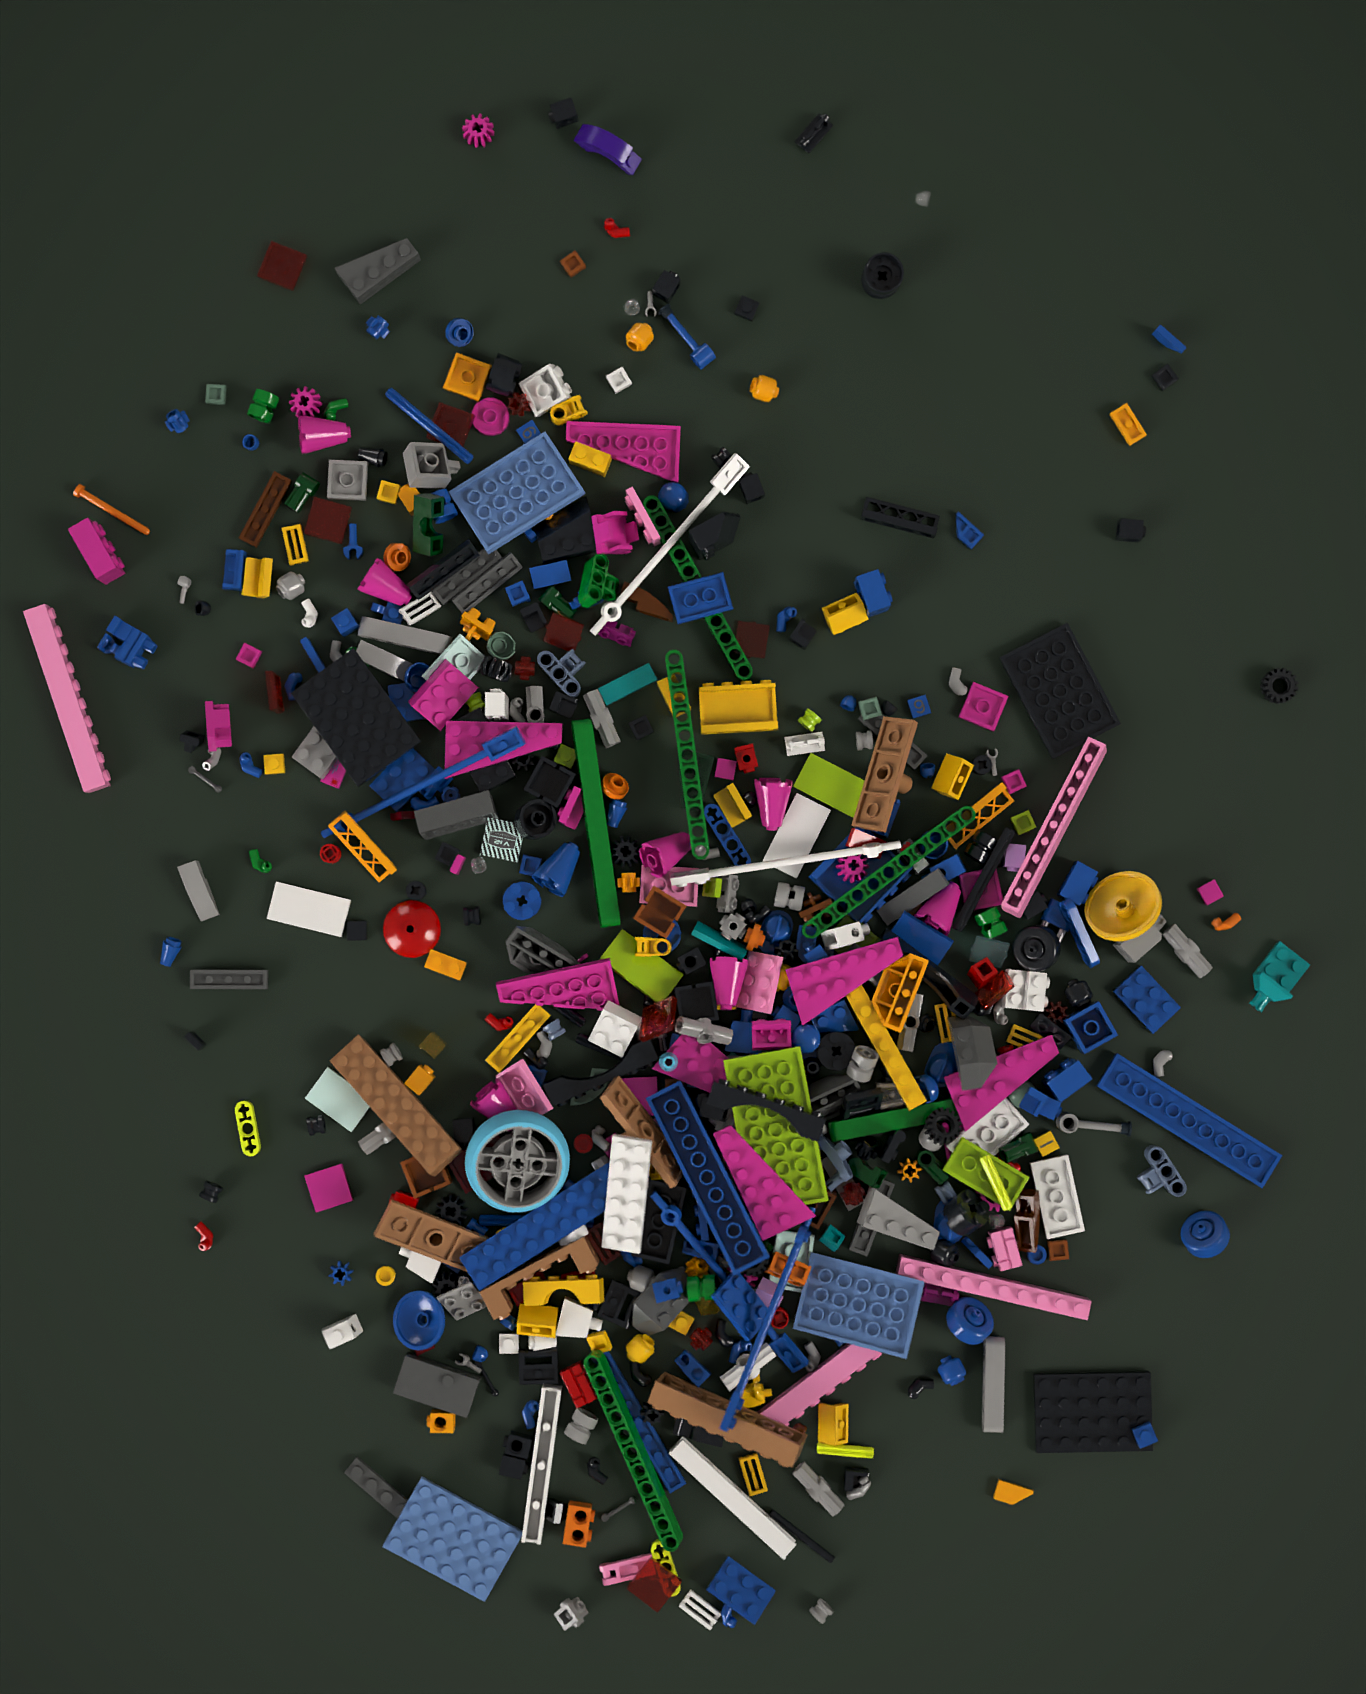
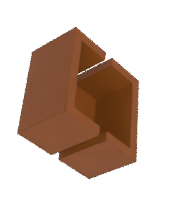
M653 886L645 899L648 904L646 906L642 904L633 919L667 939L675 926L673 920L678 921L687 906Z
M414 1156L400 1162L414 1199L430 1193L433 1189L437 1190L453 1182L447 1166L433 1177Z

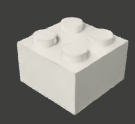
M608 1000L588 1041L623 1057L642 1017Z

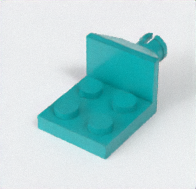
M1278 941L1253 973L1254 989L1257 991V994L1249 1004L1252 1007L1255 1006L1257 1011L1262 1012L1270 1001L1276 1002L1291 999L1293 995L1289 992L1306 972L1310 964L1281 941Z

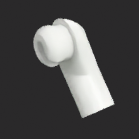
M306 599L301 603L306 610V615L301 622L304 627H312L316 622L318 612L310 599Z

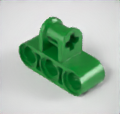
M605 554L594 555L584 565L578 601L585 608H590L601 599L613 601L617 598L616 588L619 585V579L607 573L609 560Z

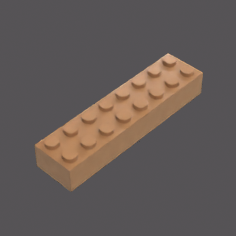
M357 1035L330 1060L333 1066L431 1176L435 1177L463 1151L458 1143L363 1037Z
M664 1372L655 1381L648 1403L652 1404V1407L657 1410L670 1412L671 1416L683 1418L690 1425L701 1426L710 1434H719L728 1442H737L746 1450H755L762 1457L775 1459L784 1467H793L800 1456L807 1438V1434L743 1406L735 1414L737 1421L733 1430L729 1429V1432L723 1431L719 1428L730 1400L697 1387L667 1372Z

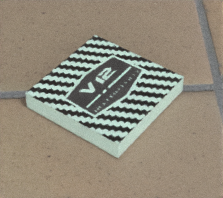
M488 817L487 821L489 822L486 823L480 855L518 863L523 837L517 831L515 823L499 819L493 820L494 818Z

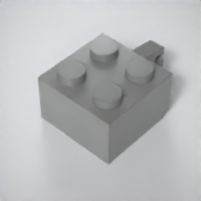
M410 442L403 452L408 484L411 488H445L451 481V474H455L460 470L459 461L448 460L443 443Z
M1160 914L1153 926L1145 933L1130 940L1116 941L1113 946L1127 962H1136L1162 940V934L1159 930L1167 921Z

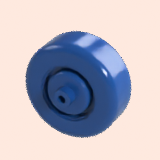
M1199 1211L1189 1216L1183 1223L1181 1239L1186 1249L1192 1255L1199 1258H1210L1218 1255L1226 1248L1230 1239V1232L1224 1219L1219 1214L1212 1211Z
M959 1298L952 1304L946 1314V1321L950 1331L964 1343L971 1345L980 1344L993 1331L994 1321L991 1312L981 1301L975 1298Z

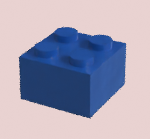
M879 569L856 576L854 581L857 594L863 601L868 618L888 611L891 602H893L890 591L886 592L885 576L879 572Z
M1094 1001L1061 1019L1072 1036L1079 1052L1082 1054H1086L1118 1036L1099 1001Z
M1073 1058L1063 1060L1059 1063L1060 1067L1054 1071L1052 1069L1043 1075L1044 1079L1041 1081L1052 1097L1059 1102H1062L1092 1080L1080 1061Z

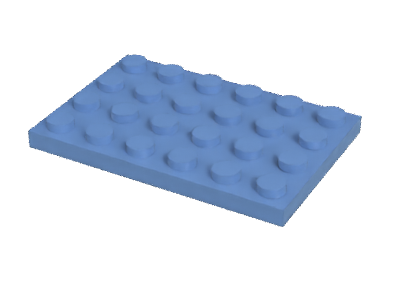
M543 432L449 491V494L486 552L490 554L583 496L585 491L547 433Z
M811 1252L808 1266H811V1270L802 1288L793 1329L907 1359L925 1281Z
M421 1476L383 1543V1547L485 1602L522 1537L523 1531Z

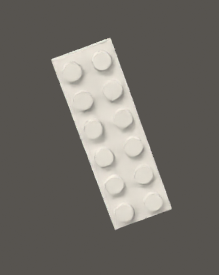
M618 1134L612 1136L602 1248L637 1254L641 1252L652 1140Z

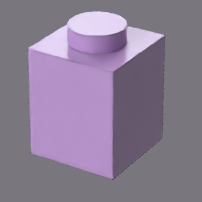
M1009 844L1003 855L1002 867H1007V871L1018 872L1025 859L1026 845Z
M763 1277L755 1292L768 1308L778 1284ZM781 1296V1299L777 1307H779L784 1296Z

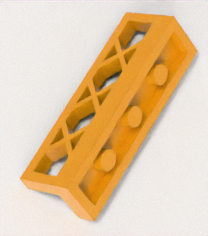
M1002 782L971 806L976 813L978 812V816H975L977 827L975 829H966L964 827L960 830L963 833L962 839L958 843L949 838L948 841L954 849H957L974 835L977 829L980 830L1015 801L1006 791L1007 787ZM1003 793L1008 802L1004 805H995L996 797ZM984 806L992 807L991 816L980 817L981 809ZM966 810L961 817L964 820H969L971 814ZM952 822L946 829L949 832H953L955 824Z
M346 811L342 812L328 825L333 833L379 883L386 876L392 875L397 870L390 859ZM342 820L347 825V832H338L334 825ZM349 835L357 836L360 840V846H351L348 843ZM362 849L369 850L373 854V859L364 860L361 857ZM374 864H382L386 871L378 876L374 871Z

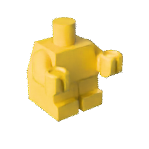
M760 1374L752 1379L753 1383L746 1384L742 1397L745 1400L743 1407H756L765 1403V1397L772 1396V1388L764 1389L763 1384L759 1383Z

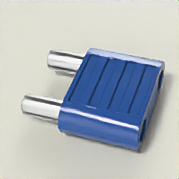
M1051 898L1047 905L1048 908L1045 909L1041 917V925L1048 926V924L1059 928L1057 936L1061 943L1065 933L1069 932L1070 929L1060 909V902Z

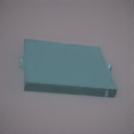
M976 936L975 942L970 949L969 961L977 963L988 957L994 967L1002 968L1004 959L1007 958L1010 943Z

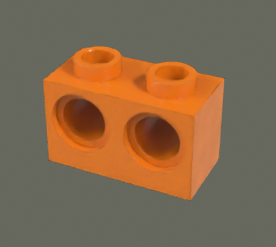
M775 1251L770 1255L769 1264L764 1272L780 1279L788 1256ZM796 1260L787 1282L797 1287L804 1286L811 1266Z
M569 1500L563 1544L586 1548L587 1541L591 1542L592 1530L589 1529V1524L594 1522L595 1510H592L591 1503ZM582 1510L586 1513V1517L578 1518L576 1512ZM580 1530L583 1532V1536L577 1538L573 1535V1532Z

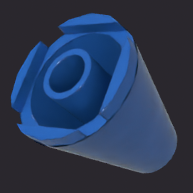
M572 842L563 843L533 873L532 879L541 887H547L549 892L563 897L567 892L580 855L579 847Z

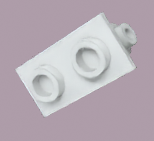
M822 732L784 737L787 756L825 751V741Z

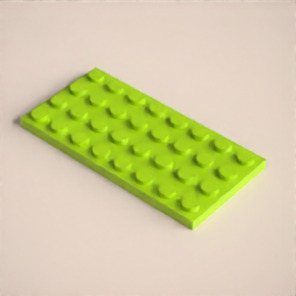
M800 1046L723 1060L727 1081H730L729 1085L737 1087V1084L745 1086L752 1093L756 1091L767 1094L766 1098L774 1100L777 1097L785 1100L787 1105L793 1106V1103L804 1107V1111L811 1113L812 1108ZM757 1105L732 1107L736 1131L806 1205L828 1201L818 1142L799 1136L792 1124L773 1110Z

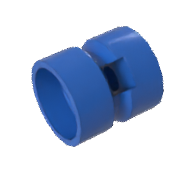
M447 489L431 493L444 497V516L433 518L436 524L451 520L458 515L454 504L450 503L451 497Z

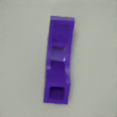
M583 124L574 138V141L585 151L595 152L607 157L628 175L634 174L642 160L632 151L633 148L629 144L597 126Z

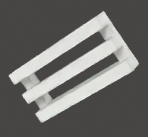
M431 591L420 600L415 599L399 609V613L403 615V619L407 621V625L410 627L441 608V604ZM428 597L431 598V600L419 606L415 610L411 611L408 614L406 613L408 609L412 608L416 604L420 603ZM433 603L435 604V606L431 607L427 611L423 612L422 614L418 615L412 620L410 619L411 616L425 609L429 605Z
M691 1589L679 1604L682 1610L709 1630L712 1629V1626L721 1616L719 1610ZM693 1597L700 1604H702L704 1607H706L708 1610L714 1613L715 1616L712 1617L709 1613H707L705 1610H703L689 1598ZM685 1603H688L691 1607H693L695 1610H697L699 1613L705 1616L708 1620H710V1622L706 1621L704 1618H702L700 1615L694 1612L691 1608L685 1605Z

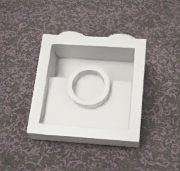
M548 364L519 383L536 417H540L551 410L554 405L571 398L570 393H572V389L568 383L563 382L561 378L563 372L559 366Z
M1006 969L1002 1007L1044 1012V1008L1048 1005V998L1045 996V992L1050 985L1047 973Z

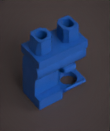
M114 616L106 629L109 634L105 633L97 648L104 654H114L115 659L132 668L137 667L144 670L148 660L142 657L144 651L153 654L158 646L147 634ZM110 635L123 641L122 645L116 644Z

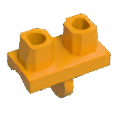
M474 607L468 612L464 611L461 615L460 624L464 626L462 630L467 633L466 639L468 641L472 637L476 640H479L481 637L488 641V638L493 633L496 622L491 618H487L484 623L479 621L478 618L481 613Z

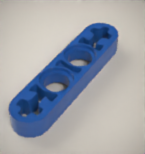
M708 804L704 808L705 819L733 864L738 866L739 858L737 855L733 858L731 854L738 852L740 848L743 850L740 853L741 857H746V864H751L749 854L720 808L716 804ZM710 807L711 809H717L715 813L717 818L720 816L723 818V820L717 821L714 825L711 823L715 821L714 818L707 816L708 808ZM724 823L727 825L728 830L725 834L717 832L716 827L718 824ZM731 839L736 840L738 843V847L735 850L727 848V842Z
M1067 898L1059 903L1060 909L1085 964L1089 968H1093L1100 963L1099 957L1074 902Z

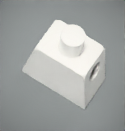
M858 921L826 930L821 933L825 950L863 941L865 939L864 936L870 934V928L867 923L860 924Z
M401 1247L399 1254L409 1258L406 1268L428 1282L433 1283L442 1262Z
M565 1296L556 1336L587 1338L589 1329L601 1331L603 1320L592 1317V1307L588 1305L583 1306L579 1301Z
M356 1314L322 1328V1333L329 1349L348 1342L363 1332Z

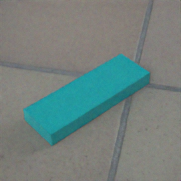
M647 663L598 688L606 706L654 683L657 681V678L650 664Z
M699 921L691 933L694 937L736 957L740 961L744 959L748 951L744 944L734 939L729 941L721 935V932Z

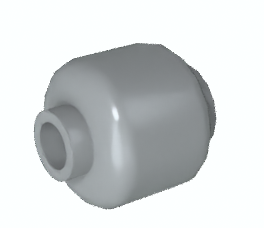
M290 571L277 580L276 589L283 599L292 600L304 592L303 584H305V580L301 574L297 575Z
M936 1123L938 1130L946 1133L945 1128L941 1124ZM923 1129L918 1138L922 1147L929 1151L939 1150L941 1147L939 1142L934 1144V1139L929 1140L930 1135H925L927 1129Z
M637 1265L633 1270L630 1269L627 1280L631 1289L643 1292L656 1276L654 1270Z

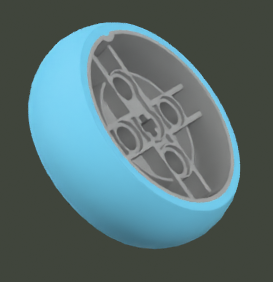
M510 1110L486 1120L471 1137L465 1155V1171L472 1189L488 1205L507 1212L534 1210L550 1201L562 1188L567 1178L570 1164L568 1144L559 1128L543 1115L527 1110ZM512 1129L510 1134L500 1138L493 1147H485L493 1137ZM532 1130L546 1136L553 1144L555 1152H545L541 1143L531 1136ZM519 1140L525 1141L524 1144L519 1146L515 1143ZM496 1157L503 1158L500 1162L493 1161ZM519 1158V1163H515L514 1161ZM535 1160L541 1161L539 1165L532 1164ZM480 1170L490 1171L494 1179L504 1186L503 1192L487 1184L482 1178ZM542 1175H549V1177L538 1187L530 1191L523 1192L524 1189L531 1187L536 1182H538ZM513 1177L520 1178L517 1182L510 1181Z

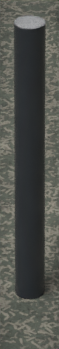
M772 1509L769 1513L772 1519L829 1563L833 1562L835 1556Z

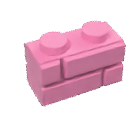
M1006 1226L988 1231L989 1237H986L988 1248L993 1249L994 1255L991 1256L993 1266L997 1267L999 1271L1022 1266L1013 1228Z

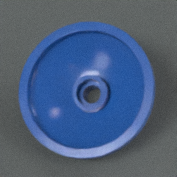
M413 1291L407 1293L399 1300L393 1314V1326L400 1342L413 1350H425L435 1345L441 1338L445 1327V1314L441 1303L434 1295L426 1291Z

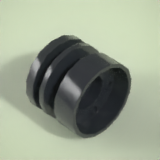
M882 252L872 256L866 263L861 276L862 287L865 292L877 299L889 298L895 294L903 281V264L898 257L891 253ZM884 275V280L879 281L878 277Z

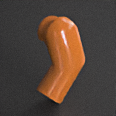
M1234 913L1223 922L1217 917L1211 924L1217 931L1231 929L1241 920V916L1238 913Z

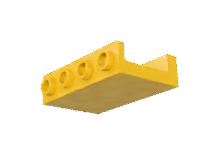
M761 680L760 684H752V681H742L741 685H733V682L721 683L722 686H714V683L702 684L703 687H699L701 735L778 730L776 684L771 683V680Z

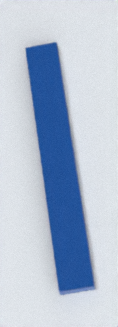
M609 1351L603 1352L651 1462L668 1492L672 1493L685 1485L686 1480L654 1426H651L648 1421L643 1422L642 1417L644 1415H640L639 1411L643 1408ZM591 1358L593 1363L598 1364L595 1358ZM601 1376L602 1380L606 1382V1379Z

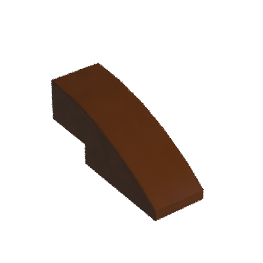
M624 581L620 595L630 583ZM639 587L626 600L637 604L636 612L673 623L674 616L658 599Z
M1023 1188L1016 1200L1017 1213L1014 1215L1018 1251L1036 1253L1040 1224L1039 1190Z

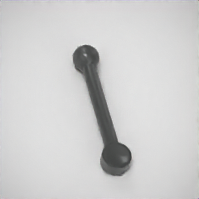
M194 766L189 767V773L197 775L215 788L217 793L222 791L220 785L214 784L200 774Z
M633 1496L630 1497L629 1501L610 1513L602 1514L601 1520L607 1522L609 1517L628 1505L635 1504L637 1499Z

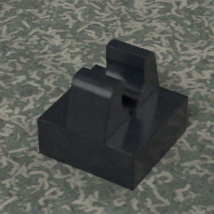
M188 730L183 732L180 736V741L185 743L184 751L189 753L195 751L196 746L204 742L205 735Z
M547 1498L545 1518L552 1523H560L562 1520H565L567 1516L562 1513V1509L568 1508V1504L554 1498Z

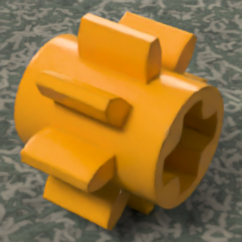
M621 873V878H617V887H622V892H636V887H640V878H636V873Z
M907 1158L906 1163L899 1162L902 1167L897 1170V1173L903 1174L901 1180L908 1178L909 1182L912 1183V1178L916 1177L919 1179L917 1171L922 1169L916 1168V1160L910 1163L909 1158ZM909 1165L914 1169V1171H911V1175L904 1172V1170L908 1169Z
M694 1257L685 1264L687 1266L685 1273L688 1276L698 1275L702 1278L703 1275H709L707 1272L709 1266L704 1259L698 1260V1257Z

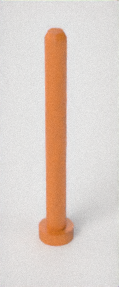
M79 484L73 492L75 497H83L144 535L150 533L149 528L84 490L85 486Z

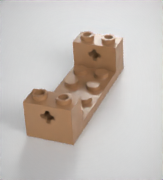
M587 1235L565 1246H558L480 1290L479 1293L493 1320L497 1318L503 1320L510 1316L514 1304L507 1290L516 1286L518 1280L523 1279V1281H526L533 1277L535 1271L539 1269L541 1272L551 1267L552 1262L556 1260L560 1263L571 1255L580 1274L585 1272L587 1275L595 1271L599 1258Z

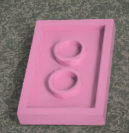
M632 486L626 490L625 502L630 511L634 510V519L639 528L643 526V535L647 543H652L656 547L661 544L660 535Z
M642 865L639 903L648 904L645 899L652 887L655 886L684 905L697 907L698 884L693 882L687 883V886L684 887L671 886L670 874L699 868L673 867L665 876L657 878L649 873L651 872L649 867L645 868Z
M748 951L746 959L748 960V967L736 1007L772 1014L783 957Z
M524 1059L495 1075L504 1085L517 1110H527L543 1115L553 1109Z

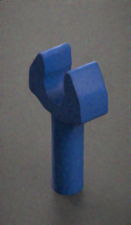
M349 524V545L343 548L344 555L348 560H350L351 550H356L358 560L363 555V548L357 544V524Z

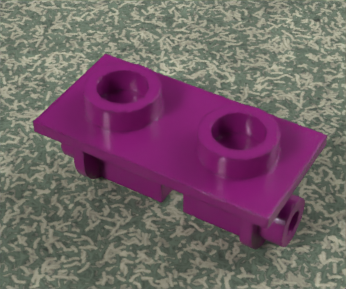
M608 621L597 633L602 638H608L620 645L631 647L636 631L623 624L617 629L615 628L617 625L616 621Z
M929 1283L924 1284L921 1301L952 1306L959 1299L958 1290Z

